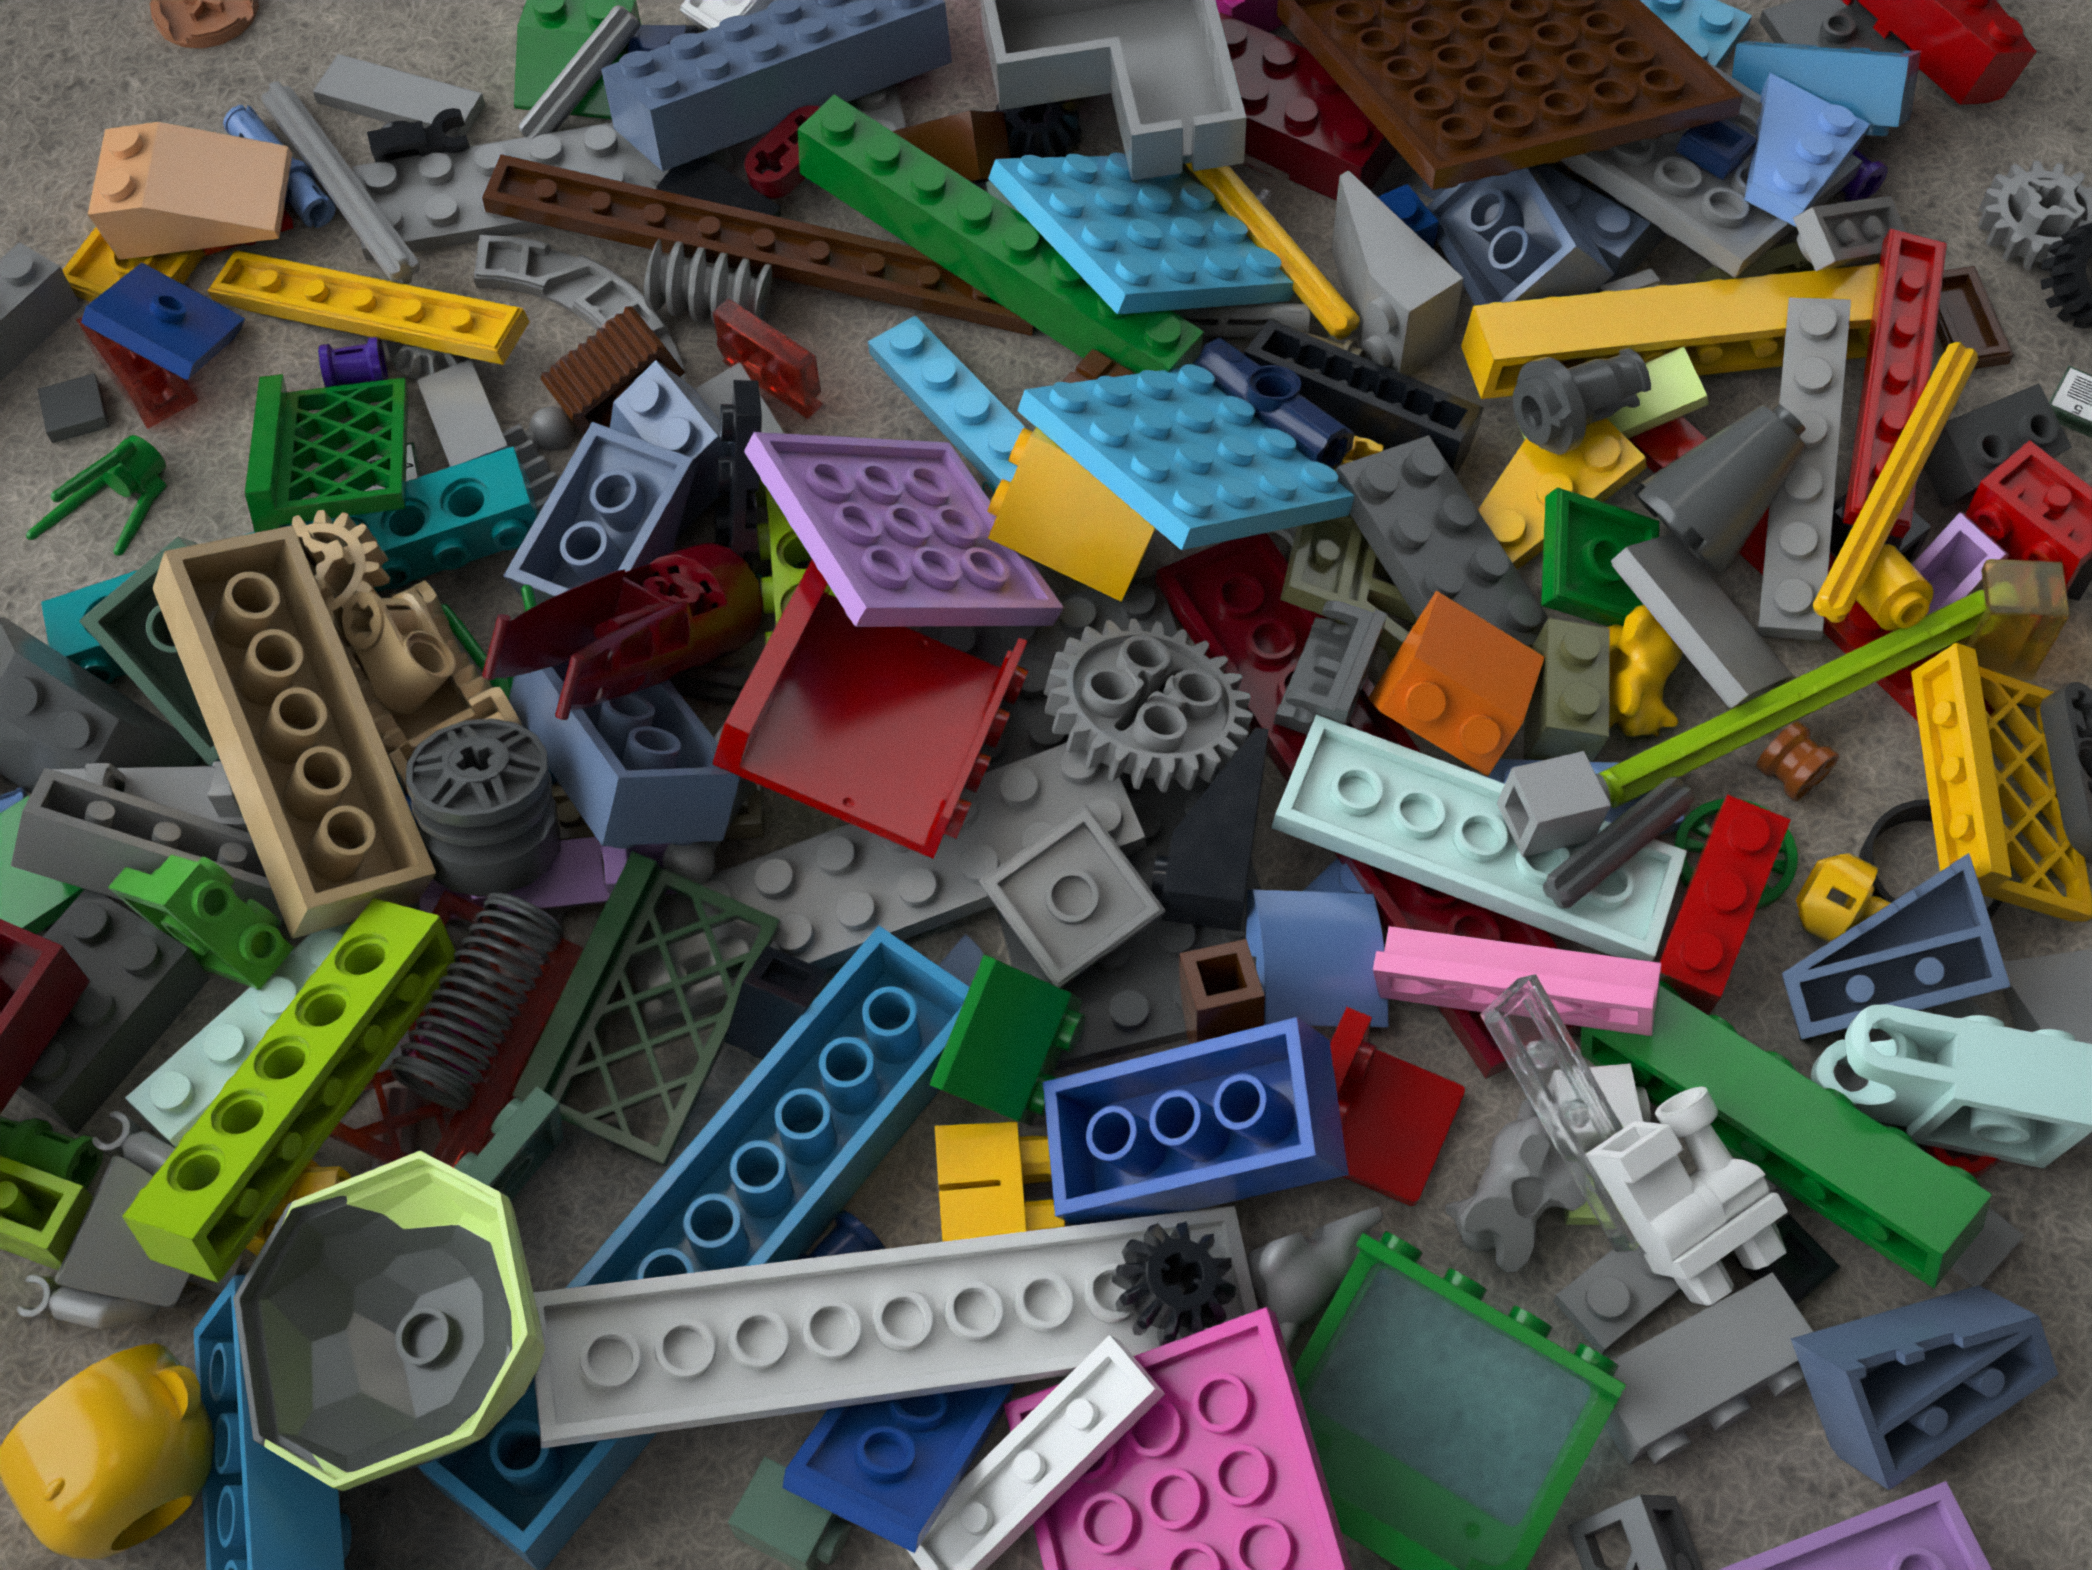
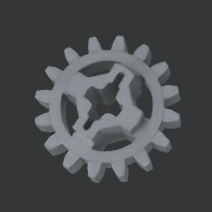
M2039 160L2033 161L2029 172H2025L2022 167L2014 164L2011 165L2007 176L1997 174L1990 188H1987L1978 210L1983 213L1978 223L1979 229L1991 231L1986 241L1987 245L1998 246L2002 244L2006 248L2002 258L2006 261L2013 259L2017 255L2024 258L2023 265L2026 270H2031L2035 262H2043L2044 259L2055 257V255L2047 250L2053 242L2063 240L2060 235L2068 230L2092 223V187L2085 188L2081 185L2085 174L2079 172L2072 177L2064 175V165L2057 163L2052 171H2044L2043 165Z

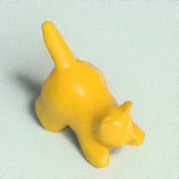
M1643 604L1637 606L1625 617L1624 626L1615 624L1607 627L1610 628L1609 729L1614 723H1617L1627 736L1635 737L1654 734L1657 737L1660 734L1659 729L1661 727H1676L1679 723L1676 715L1667 708L1663 701V689L1666 680L1681 660L1683 651Z

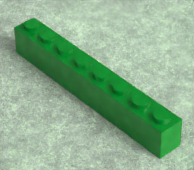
M835 94L798 128L799 168L801 175L1081 358H1084L1094 349L1138 374L1143 370H1166L1171 372L1176 368H1181L1183 365L1192 364L1199 357L1204 331L1171 310L1116 314L1022 214Z

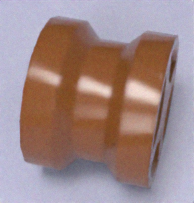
M1796 721L1784 729L1767 746L1758 758L1756 768L1765 776L1777 777L1784 784V793L1791 800L1797 802L1811 791L1813 786L1818 785L1826 778L1836 765L1839 754L1830 746H1819L1811 739L1810 729L1801 721Z

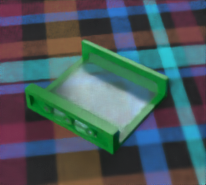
M1385 1231L1378 1242L1362 1233L1356 1244L1359 1249L1358 1255L1293 1368L1341 1532L1402 1570H1526L1626 1387V1384L1613 1377L1619 1365L1582 1343L1578 1344L1573 1354L1547 1339L1553 1328L1551 1325L1516 1305H1513L1508 1316L1482 1302L1487 1292L1485 1287L1452 1268H1448L1443 1278L1417 1264L1423 1252L1394 1234Z

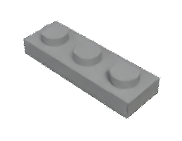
M1891 196L1815 206L1793 217L1799 231L1797 242L1800 251L1813 264L1815 271L1880 260L1882 243L1890 228L1907 232Z

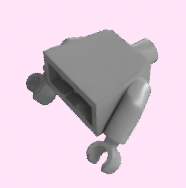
M118 1111L110 1113L109 1116L123 1125L121 1136L115 1142L107 1144L94 1136L92 1142L96 1148L112 1159L56 1276L29 1275L26 1277V1282L38 1283L42 1287L44 1294L43 1300L37 1308L18 1305L17 1311L20 1315L31 1318H51L54 1316L55 1319L102 1330L148 1321L158 1312L161 1306L174 1308L186 1282L221 1294L236 1274L242 1256L237 1258L222 1280L217 1283L150 1260L122 1217L140 1190L148 1184L175 1150V1147L143 1131L137 1123Z

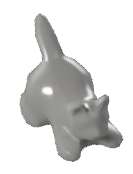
M1533 1099L1523 1100L1517 1119L1507 1123L1493 1139L1490 1161L1472 1197L1454 1201L1445 1206L1446 1213L1456 1222V1227L1462 1237L1464 1246L1475 1252L1496 1248V1265L1504 1272H1516L1528 1262L1535 1244L1536 1223L1546 1209L1549 1207H1562L1574 1211L1585 1204L1590 1194L1591 1176L1588 1164L1583 1158L1570 1156L1559 1149L1554 1140H1552L1551 1123L1544 1117H1541L1537 1104Z
M1380 1206L1315 1229L1311 1239L1298 1232L1267 1243L1266 1246L1252 1250L1247 1255L1252 1286L1260 1309L1268 1307L1276 1313L1287 1351L1296 1338L1300 1326L1311 1318L1341 1285L1359 1253L1356 1244L1362 1233L1378 1242L1381 1239L1383 1233L1371 1231L1383 1218ZM1386 1269L1381 1270L1370 1286L1371 1289H1379L1380 1284L1384 1286L1391 1285L1392 1281L1388 1277Z

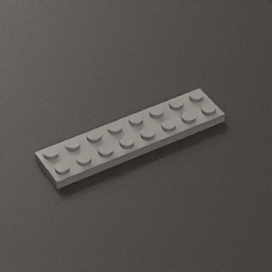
M1067 743L986 772L977 793L964 788L960 798L972 803L957 839L944 834L934 859L849 823L715 873L702 886L780 919L781 926L771 947L825 970L848 961L878 925L902 941L995 906L979 885V880L1086 804L1125 856L1147 849V844L1120 776L1113 782L1108 780L1110 766L1103 762L1096 767L1086 768L1085 763L1088 752L1084 749L1068 753L1065 750ZM680 893L665 895L656 912L663 935L700 921L693 899ZM703 904L708 918L723 913ZM739 919L713 928L712 931L723 961L750 952L760 928ZM651 924L642 943L656 938ZM705 932L668 945L679 978L716 964ZM660 949L634 958L630 965L639 993L671 981ZM742 967L728 972L732 986H734ZM720 975L683 989L693 1018L723 1008L728 998ZM675 992L642 1004L647 1022L653 1031L685 1021Z

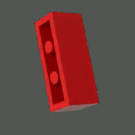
M1728 794L1714 818L1657 959V962L1661 963L1660 981L1669 984L1676 990L1681 999L1707 1015H1710L1723 994L1791 821L1787 817Z

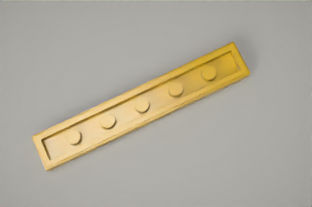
M239 250L233 252L207 290L213 301L245 311L368 337H378L382 340L501 365L505 364L530 322L524 309L520 307Z

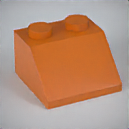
M1436 590L1368 699L1381 713L1488 777L1524 722L1545 657Z

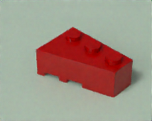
M1855 0L1841 1L1845 3L1847 6L1852 5ZM1856 0L1878 19L1873 29L1884 39L1893 32L1913 51H1921L1919 69L1959 105L1985 104L2004 98L2037 52L2023 35V28L2020 23L2008 16L1997 0Z

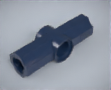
M1220 337L1204 345L1202 353L1192 363V365L1200 366L1211 372L1215 377L1213 385L1224 394L1241 398L1250 403L1255 409L1254 417L1268 428L1281 430L1293 437L1296 441L1295 448L1311 461L1325 464L1335 470L1340 466L1346 454L1352 449L1354 432L1300 394L1301 381L1294 371L1277 365L1261 367Z

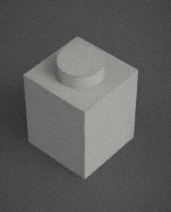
M1584 751L1511 768L1497 801L1500 812L1522 857L1590 841L1597 835L1611 807L1607 783L1600 774H1595Z

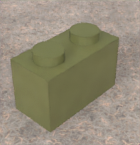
M1552 618L1547 619L1531 649L1540 653L1545 658L1524 719V760H1547L1584 751L1589 762H1593L1609 738L1610 628Z

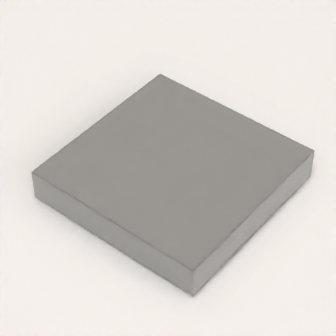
M1087 804L979 880V885L1051 984L1059 988H1063L1160 918L1166 911Z

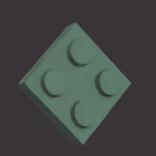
M538 1086L534 1088L524 1101L518 1097L514 1098L495 1119L491 1127V1132L495 1136L478 1156L473 1152L467 1153L454 1166V1169L501 1192L512 1201L563 1140L559 1102Z

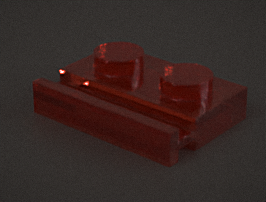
M729 298L712 312L718 338L717 346L725 357L722 360L724 364L731 368L740 362L749 378L759 382L760 388L806 419H809L823 405L822 402L816 399L821 393L816 355Z

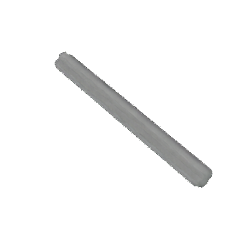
M279 81L270 83L269 91L262 94L264 106L389 280H398L402 284L411 283L412 275L420 270V264L293 89L290 86H282Z

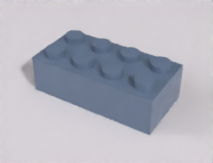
M569 662L514 676L509 697L510 704L519 717L522 726L535 733L546 748L550 771L602 847L611 846L619 849H628L635 845L662 843L687 846L693 842L724 840L740 776L712 765L718 743L669 679L656 686L618 699L570 711L569 718L561 720L555 716Z

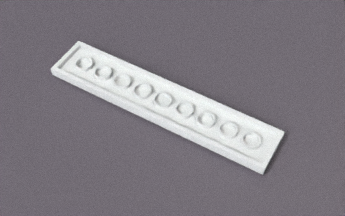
M1235 1206L534 1292L545 1345V1351L539 1368L534 1375L541 1448L1068 1376L1109 1335L1120 1340L1133 1356L1160 1347L1157 1339V1328L1150 1326L1144 1334L1134 1335L1132 1327L1139 1315L1136 1311L1127 1313L1116 1311L1115 1302L1126 1290L1112 1283V1273L1118 1265L1126 1263L1121 1252L1129 1240L1137 1239L1144 1242L1143 1235L1151 1225L1158 1223L1170 1236L1177 1223L1187 1221L1190 1229V1240L1196 1243L1205 1234H1214L1215 1242L1208 1253L1212 1258L1220 1256L1232 1257V1267L1222 1279L1236 1286L1235 1297L1229 1304L1222 1305L1227 1315L1224 1322L1258 1310ZM1163 1277L1162 1281L1166 1287L1178 1285L1182 1293L1185 1291V1287L1181 1282L1170 1284L1166 1277ZM1179 1333L1176 1337V1340L1182 1338Z

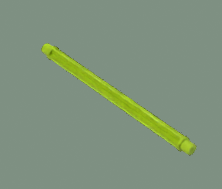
M2005 584L1989 591L1978 590L1926 615L1919 623L1912 627L1899 628L1598 773L1607 783L1611 807L1617 808L1652 791L1669 777L1679 778L1996 624L2000 616L2017 607L2015 593Z

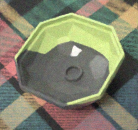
M422 1151L415 1152L288 1203L233 1297L253 1440L330 1487L341 1491H346L443 1458L484 1438L525 1394L539 1368L545 1351L542 1328L514 1208L509 1197Z

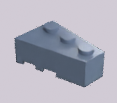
M1980 1285L1790 1338L1830 1447L1841 1460L1888 1490L1904 1481L2058 1375L2040 1317Z

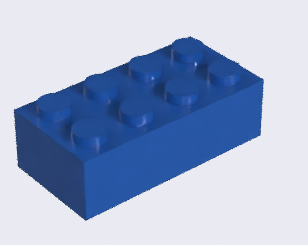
M1298 1017L1043 1082L1055 1216L1073 1225L1194 1211L1348 1175L1330 1040Z

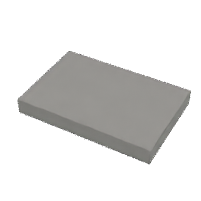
M1675 533L1627 546L1611 560L1613 568L1728 707L1734 708L1778 687L1792 676L1791 672Z

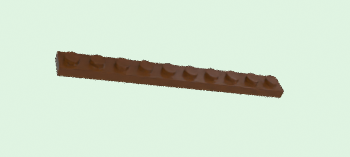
M503 154L498 159L482 197L485 212L651 250H653L654 245L660 239L662 242V252L668 254L674 244L680 241L684 245V257L692 259L699 247H703L706 251V262L712 264L716 262L721 252L727 253L728 266L737 269L742 259L746 258L750 261V271L756 274H760L764 265L769 264L772 265V277L1029 336L1033 335L1035 328L915 248Z

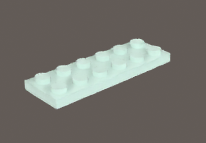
M1317 714L1271 827L1272 829L1611 956L1651 962L1656 956L1687 853L1686 850L1653 839L1570 908H1559L1551 898L1545 895L1543 884L1547 881L1548 874L1588 842L1522 857L1497 805L1505 785L1504 783ZM1604 820L1597 835L1611 823Z

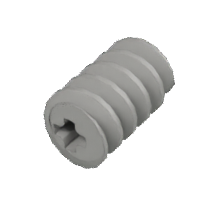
M658 239L646 269L644 280L645 303L653 311L660 310L667 303L668 312L676 317L681 316L689 307L690 317L696 322L704 321L711 312L712 323L719 328L726 327L733 317L734 328L738 333L744 334L750 330L754 323H756V326L759 325L765 313L772 282V265L765 264L758 277L753 278L751 277L749 259L743 258L734 273L729 271L727 253L721 252L713 267L707 266L705 248L699 247L691 261H687L684 257L683 242L677 241L669 255H664L662 252V242Z

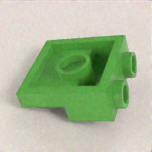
M171 854L159 869H155L152 874L125 867L108 886L112 892L149 924L188 947L203 970L260 990L294 949L278 930L281 925L280 920L267 908L252 899L244 903L235 895L234 890L231 888L235 883L232 876L206 857L202 856L196 862Z

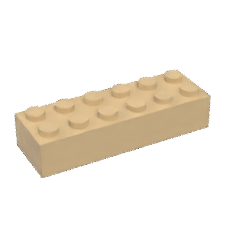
M293 525L164 551L152 589L291 939L353 922L373 898L402 906L418 903L435 876L436 871Z

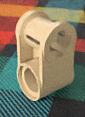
M356 592L349 597L342 615L343 630L371 680L374 693L385 706L397 713L407 715L416 713L455 671L456 666L454 655L442 639L431 618L427 603L420 595L414 592L398 593L392 598H380L379 595L373 592Z

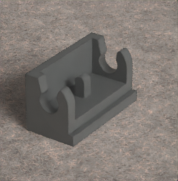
M1327 601L1323 607L1322 614L1331 619H1339L1347 625H1340L1333 620L1315 618L1290 683L1275 714L1274 724L1308 735L1317 714L1348 726L1379 649L1388 613L1376 609L1373 613L1344 602Z

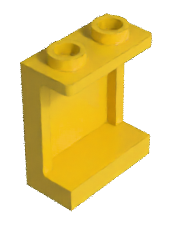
M1024 427L1015 442L1008 460L1018 466L1011 482L1005 479L1001 480L987 510L988 513L996 516L988 539L1122 602L1149 547L1156 528L1047 437L1039 428L1036 427L1034 431H1031Z

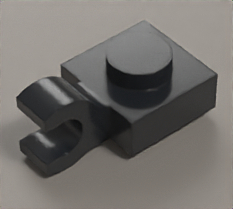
M456 108L445 109L439 112L433 119L432 124L424 128L422 120L411 123L408 121H393L385 124L381 129L367 132L370 149L376 163H388L387 160L416 155L424 157L431 153H459L470 148L466 135L457 137L446 136L450 129L465 126L461 110Z

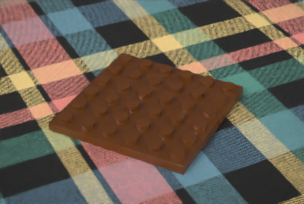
M1278 0L1277 16L1432 190L1453 188L1461 183L1490 176H1503L1511 171L1544 163H1556L1564 158L1593 151H1606L1614 146L1642 139H1655L1663 134L1739 116L1743 99L1742 94L1640 0Z

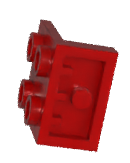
M2029 440L1980 482L1965 515L2009 553L1994 583L1998 586L2002 584L2008 585L2013 590L2017 598V607L2015 609L2026 614L2033 613L2044 623H2047L2056 614L2081 566L2092 558V487Z
M1346 1007L1330 1042L1348 1175L1342 1177L1408 1206H1416L1463 1100L1465 1088L1459 1083L1377 1050L1376 1045L1367 1042L1372 1017Z

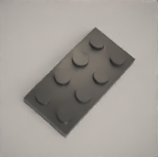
M1429 435L1336 468L1335 472L1338 474V482L1354 495L1350 515L1417 619L1437 590L1530 648L1532 647L1548 616Z

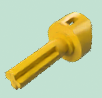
M1851 853L1818 860L1795 900L1799 909L1798 915L1805 931L1829 943L1891 904L1881 897L1872 896L1875 889L1872 884L1877 875L1878 868ZM1831 888L1847 896L1843 906L1826 898Z

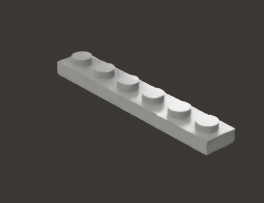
M1789 297L1779 404L1789 410L1805 426L1806 430L1799 437L1805 443L1806 448L1769 506L1758 634L1761 637L1822 641L1824 616H1819L1815 613L1813 602L1828 576L1851 300Z

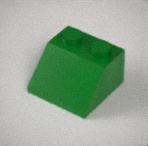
M526 0L517 25L514 108L531 110L613 7L617 5L624 7L638 19L641 25L637 1ZM629 42L611 64L619 62L622 56L628 54ZM603 75L596 81L570 115L612 120Z
M983 955L929 1085L1032 1126L1036 1114L1046 1115L1043 1082L1057 1078L1052 1075L1062 1051L1072 1052L1080 1038L1085 1023V1015L1079 1013L1083 1000L1055 985L992 957Z

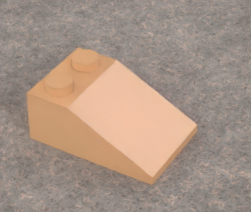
M163 122L105 129L88 216L119 260L279 239L292 152L285 145Z

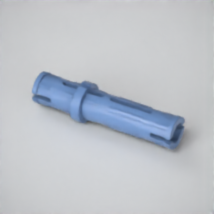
M243 105L233 107L224 117L223 126L229 135L283 145L273 132L267 128L251 106L247 105L246 110ZM292 157L285 203L289 202L308 227L311 228L313 224L315 228H320L332 220L336 210L335 203L317 186L311 169L303 161L295 160Z

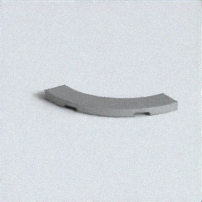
M479 235L473 278L476 287L506 289L541 297L573 312L596 331L597 328H601L607 320L615 317L616 314H623L625 306H632L684 370L680 354L664 320L657 311L650 310L646 306L644 296L632 284L613 270L582 254L574 257L564 252L552 250L549 243L512 236ZM684 373L680 378L686 382Z

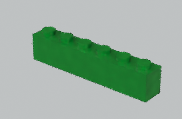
M1664 981L1659 982L1652 1036L1581 1026V1055L1596 1067L1631 1063L1635 1086H1643L1646 1089L1649 1102L1656 1107H1659L1669 1098L1685 1090L1695 1087H1706L1718 1109L1717 1117L1711 1123V1126L1731 1156L1757 1165L1766 1174L1764 1175L1766 1179L1933 1289L1936 1288L1983 1230L1992 1194L1983 1189L1970 1173L1956 1166H1947L1918 1148L1915 1141L1905 1132L1895 1127H1885L1862 1113L1847 1096L1835 1089H1824L1800 1074L1791 1062L1782 1055L1773 1051L1765 1052L1738 1035L1734 1027L1717 1015H1707L1681 999L1676 990Z

